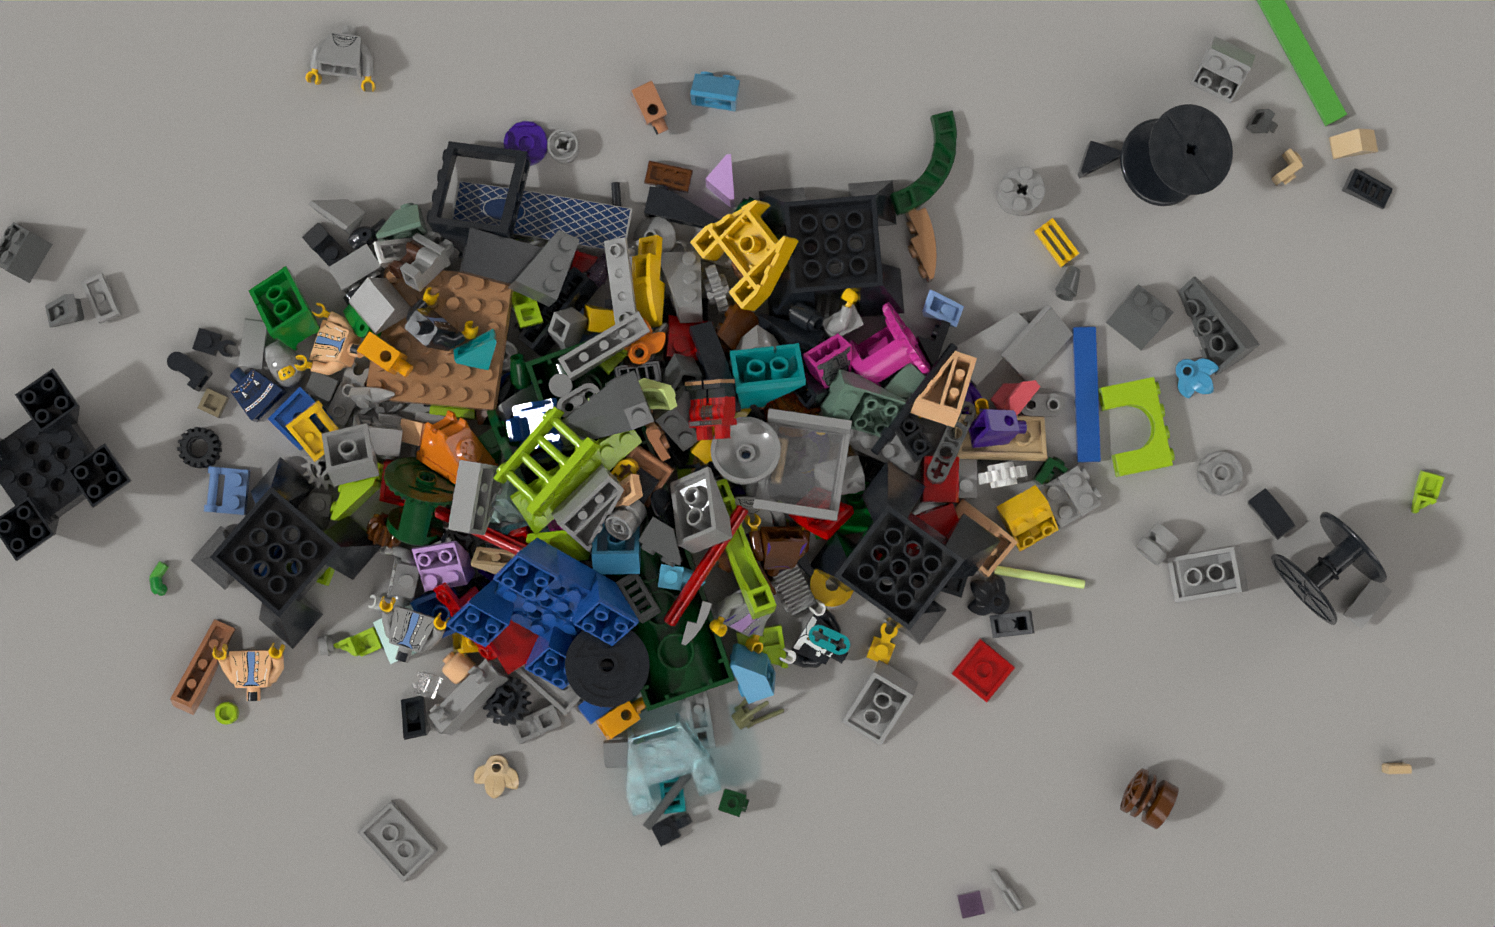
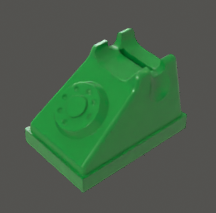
M287 266L248 290L273 339L277 338L294 351H297V344L312 334L319 332L320 326Z

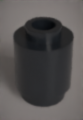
M803 302L794 304L789 310L790 322L808 332H817L823 324L824 317L821 313Z

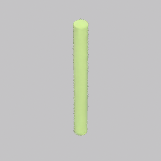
M997 566L994 570L996 575L1081 589L1085 587V580L1004 566Z

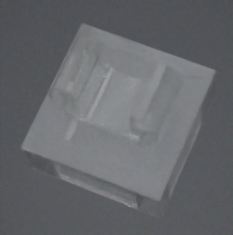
M424 671L423 673L418 672L417 675L420 676L418 684H412V687L415 688L414 693L434 699L443 678Z

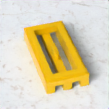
M1053 218L1034 231L1060 268L1080 254ZM1050 225L1057 233V235L1060 237V239L1063 241V243L1066 245V247L1069 249V251L1072 253L1071 255H1069V253L1066 251V249L1063 247V245L1051 231V229L1049 228ZM1043 230L1047 233V235L1051 238V240L1063 254V256L1065 257L1064 260L1060 258V256L1057 254V252L1054 250V248L1042 234Z

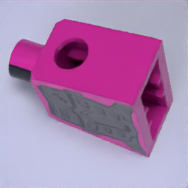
M837 333L804 353L803 358L811 376L824 388L829 389L839 369L851 372L852 345Z

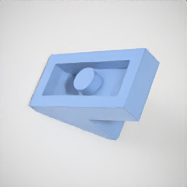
M930 290L922 313L924 317L934 318L939 321L944 320L950 322L951 327H957L964 306Z

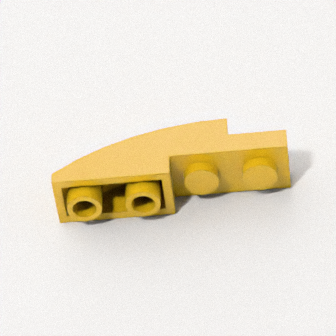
M659 235L639 238L638 255L632 256V280L636 310L643 319H646L651 328L660 327L663 318L665 283L660 281L663 238Z

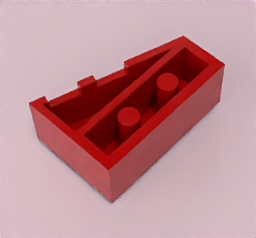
M946 503L916 515L944 536L948 534L958 521L953 503ZM915 543L908 544L913 550H915L914 547L918 546Z

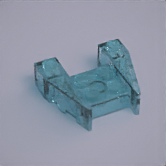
M679 712L675 713L676 726L635 738L632 727H628L626 791L633 816L655 810V798L650 785L692 773L699 797L721 790L720 778L714 759L690 730Z

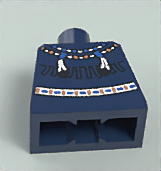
M238 367L230 374V377L237 383L231 390V393L251 421L258 422L287 393L285 389L257 370L252 369L246 374Z

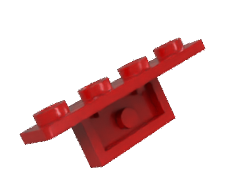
M446 582L433 588L437 599L448 608L451 617L479 592L476 587H473L458 599ZM474 642L478 647L479 653L488 660L495 659L501 655L492 642L486 647Z

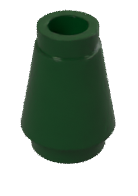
M519 353L510 356V383L516 389H524L531 385V377L525 363L526 361L523 355Z

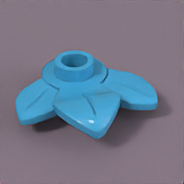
M1206 358L1196 361L1191 359L1179 361L1175 368L1176 375L1179 378L1177 385L1179 392L1186 398H1190L1194 391L1200 394L1213 393L1214 387L1210 375L1219 369L1217 364ZM1185 367L1191 368V372L1189 374L1183 373V369Z

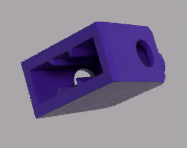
M984 409L969 427L972 448L1006 445L1017 434H1025L1027 431L1026 421L1017 420L1014 410Z

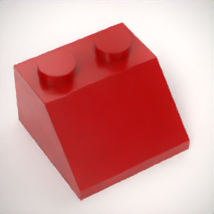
M668 315V330L664 344L663 360L670 361L674 353L695 358L697 365L700 366L696 357L697 349L689 333L690 326L709 321L680 323L677 316Z

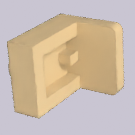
M1291 148L1282 154V157L1289 166L1271 178L1276 186L1281 182L1285 185L1296 178L1294 173L1304 167L1300 155L1296 151L1293 152Z

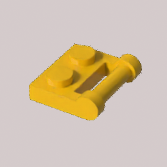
M319 400L286 424L287 429L314 462L324 455L322 433L309 417L315 413L329 432L339 430L322 409L323 405Z

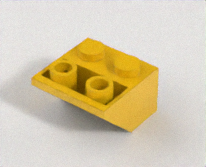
M1036 485L996 507L1009 535L1018 542L1016 547L1019 552L1059 530L1048 500Z

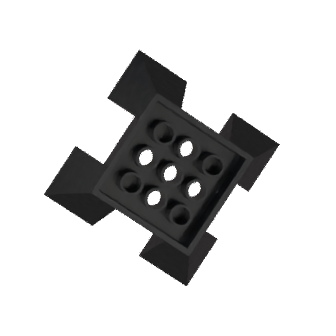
M893 180L849 183V197L816 200L806 199L804 187L759 191V200L770 205L761 215V218L773 234H786L787 237L795 238L799 241L788 261L789 271L781 274L771 295L768 297L770 316L790 321L789 310L794 304L803 302L815 309V295L844 293L848 288L858 294L859 314L861 317L884 315L882 308L887 302L893 306L898 314H904L901 269L881 263L878 226L897 225L896 212L890 197L891 193L894 192ZM827 219H834L837 222V226L835 228H828L825 225V221ZM857 239L862 243V247L854 249L850 246V241ZM835 241L838 243L839 249L831 251L828 249L827 243ZM807 243H813L817 250L813 253H808L805 251L804 246ZM831 264H838L841 267V272L834 274L830 272L829 266Z
M54 368L15 394L32 420L6 438H0V484L15 505L0 516V539L15 561L20 560L56 535L59 517L83 500L87 499L92 508H94L132 481L106 443L95 449L78 425L80 405ZM37 443L38 451L34 454L33 446ZM69 448L70 456L65 459L64 452ZM50 461L51 469L47 472L45 466ZM31 474L32 483L28 485L27 477ZM61 480H63L64 487L60 491L58 488V483Z
M280 457L250 491L255 501V506L231 533L220 526L191 561L224 590L234 580H237L262 602L259 620L294 649L323 616V613L305 599L304 595L329 567L354 580L380 550L381 545L373 544V541L368 539L367 531L350 516L325 530L304 512L299 505L315 486L309 484L305 477ZM295 528L298 532V537L292 541L289 533ZM260 531H263L265 540L260 544L257 541V535ZM277 546H280L283 551L280 558H276L274 555V550ZM295 561L300 564V570L296 574L291 569L292 563ZM263 563L267 566V573L264 576L259 573V567Z
M888 459L861 495L873 519L871 525L856 544L836 531L810 565L845 592L853 590L885 613L884 620L920 645L947 610L934 601L950 578L974 576L1001 540L964 513L946 536L925 523L911 511L926 486ZM915 543L919 546V549L913 550L908 544ZM876 548H884L887 553L880 554L877 552ZM902 561L906 566L898 567L895 562ZM914 575H921L925 580L918 581L914 578ZM882 579H889L892 584L886 585L882 582Z

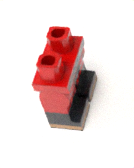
M735 378L685 381V389L690 391L691 401L689 428H696L697 440H713L712 427H714L715 439H730V426L737 425V418H734L736 412Z

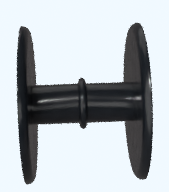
M1193 104L1179 105L1166 111L1160 118L1149 119L1138 124L1129 132L1121 149V171L1128 187L1138 198L1155 206H1172L1182 202L1190 195L1204 194L1219 186L1230 170L1233 159V146L1226 126L1212 111Z
M1322 512L1320 514L1321 526L1335 548L1323 558L1319 556L1317 558L1318 562L1305 573L1283 555L1273 554L1271 560L1278 574L1293 593L1318 617L1331 625H1335L1338 620L1337 614L1321 591L1333 579L1339 580L1338 575L1351 564L1375 582H1385L1387 575L1375 554L1349 526L1336 516L1328 512Z

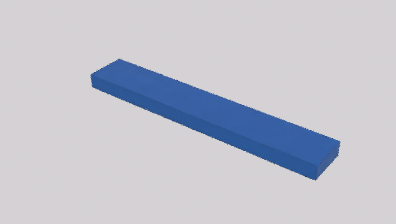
M1073 327L1077 463L1101 462L1096 327Z

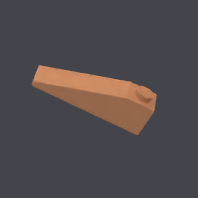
M214 619L170 698L174 707L192 715L195 714L219 666L218 659H215L212 655L213 648L216 646L218 651H222L223 644L228 646L235 628Z

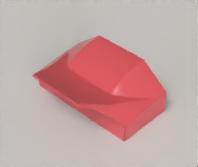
M1036 380L1020 383H1003L993 395L991 401L997 410H1014L1016 416H1018L1039 390L1040 385Z

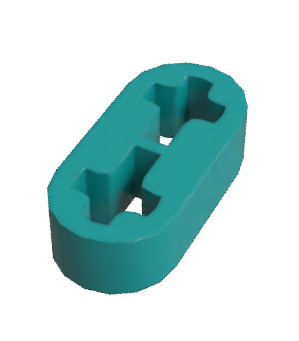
M814 625L809 630L808 636L813 644L838 655L848 652L850 641L845 635L823 625ZM819 628L823 629L822 634L828 636V640L819 639L818 642L815 641V636L812 635L813 631H818ZM831 638L836 641L843 638V643L846 645L845 649L835 650L836 645L830 643Z

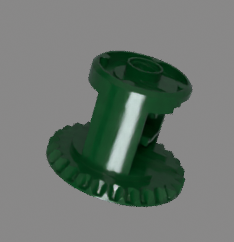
M405 457L392 461L385 469V484L389 486L390 491H394L395 495L401 496L402 500L405 499L404 506L394 508L388 514L386 527L389 533L399 541L410 545L427 546L437 543L443 537L444 525L442 520L435 517V508L437 506H452L455 484L449 481V478L446 479L417 460L416 457Z

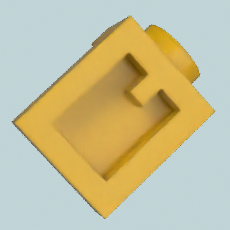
M457 632L452 634L453 651L455 654L457 652H479L478 647L472 640Z

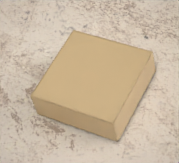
M1404 762L1383 763L1382 772L1386 774H1412V766Z

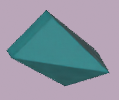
M491 329L453 349L455 362L461 365L489 370L497 343L495 330Z

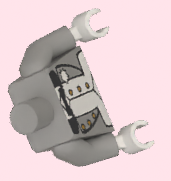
M386 546V549L380 550V553L394 555L395 560L387 598L384 599L387 603L391 602L392 597L396 599L393 609L395 606L406 607L407 602L412 601L414 598L419 575L412 550L401 546H393L392 548ZM371 595L370 598L374 599V604L372 606L368 605V607L382 611L379 607L382 597Z

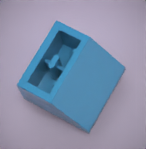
M738 643L733 644L732 654H730V667L734 678L736 677L739 683L738 690L742 697L745 696L748 704L773 696L776 672L768 655L762 652L757 654L754 650L751 652L746 646Z

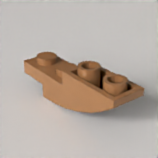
M926 208L918 211L914 209L905 213L908 219L906 226L911 235L915 234V237L910 239V246L907 248L913 259L916 258L920 265L917 269L921 278H926L927 282H931L935 275L937 255L934 230Z

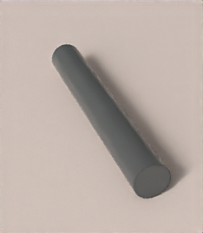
M686 770L683 772L643 824L646 829L651 830L690 780L692 775Z

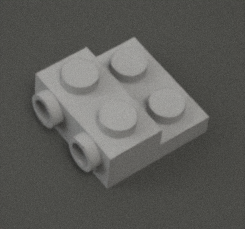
M1075 466L1038 488L1048 500L1059 528L1066 526L1101 505L1099 500L1102 497L1096 487H1090L1087 482L1090 477L1084 468L1079 469L1078 466Z

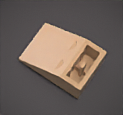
M962 499L955 507L958 519L964 513L1001 540L978 570L983 576L989 577L1018 542L996 523Z

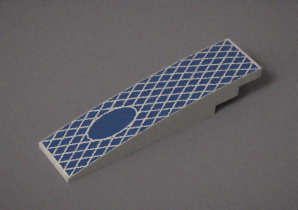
M458 181L451 219L500 226L509 188ZM524 190L513 237L547 243L558 230H561L580 239L577 245L578 249L585 248L603 252L605 251L604 241L624 237L628 240L633 209Z

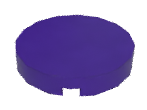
M522 121L515 123L505 134L504 148L527 151L531 160L530 166L536 165L543 160L548 152L547 135L534 122Z

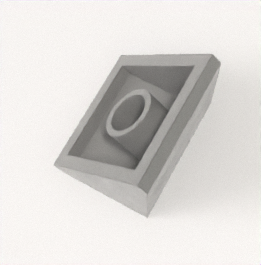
M367 277L349 300L350 305L376 335L407 317V312L411 308L387 278Z

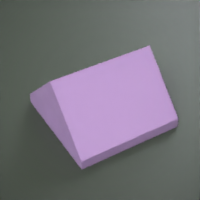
M726 154L707 176L706 188L730 208H734L731 154Z

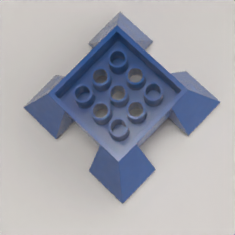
M536 538L520 550L494 576L488 585L472 597L447 622L446 626L484 647L490 644L509 626L510 620L539 635L524 669L563 690L569 685L565 671L566 654L572 641L581 633V629L613 646L638 624L639 619L614 581L543 540Z

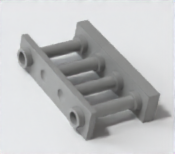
M626 237L604 241L615 325L637 312L632 280V256L638 255L639 240L627 242Z

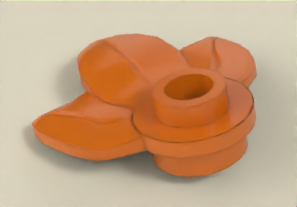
M646 319L643 320L650 332L625 348L628 351L630 360L638 365L645 364L649 361L651 354L661 351L666 339L664 332L653 333ZM637 350H643L644 355L642 357H637Z

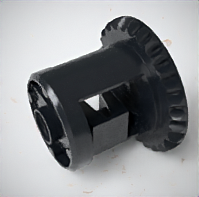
M583 630L572 641L566 654L565 671L567 680L573 691L582 700L591 705L599 707L620 706L637 696L646 683L649 674L647 649L642 640L631 630L613 646ZM603 669H612L609 672L603 671Z

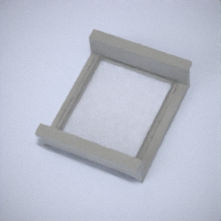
M769 409L768 425L773 428L779 438L781 455L775 470L767 478L758 482L753 509L837 521L852 421Z

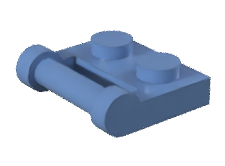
M208 466L210 478L207 505H204V512L246 515L251 470ZM219 474L225 475L222 506H216Z

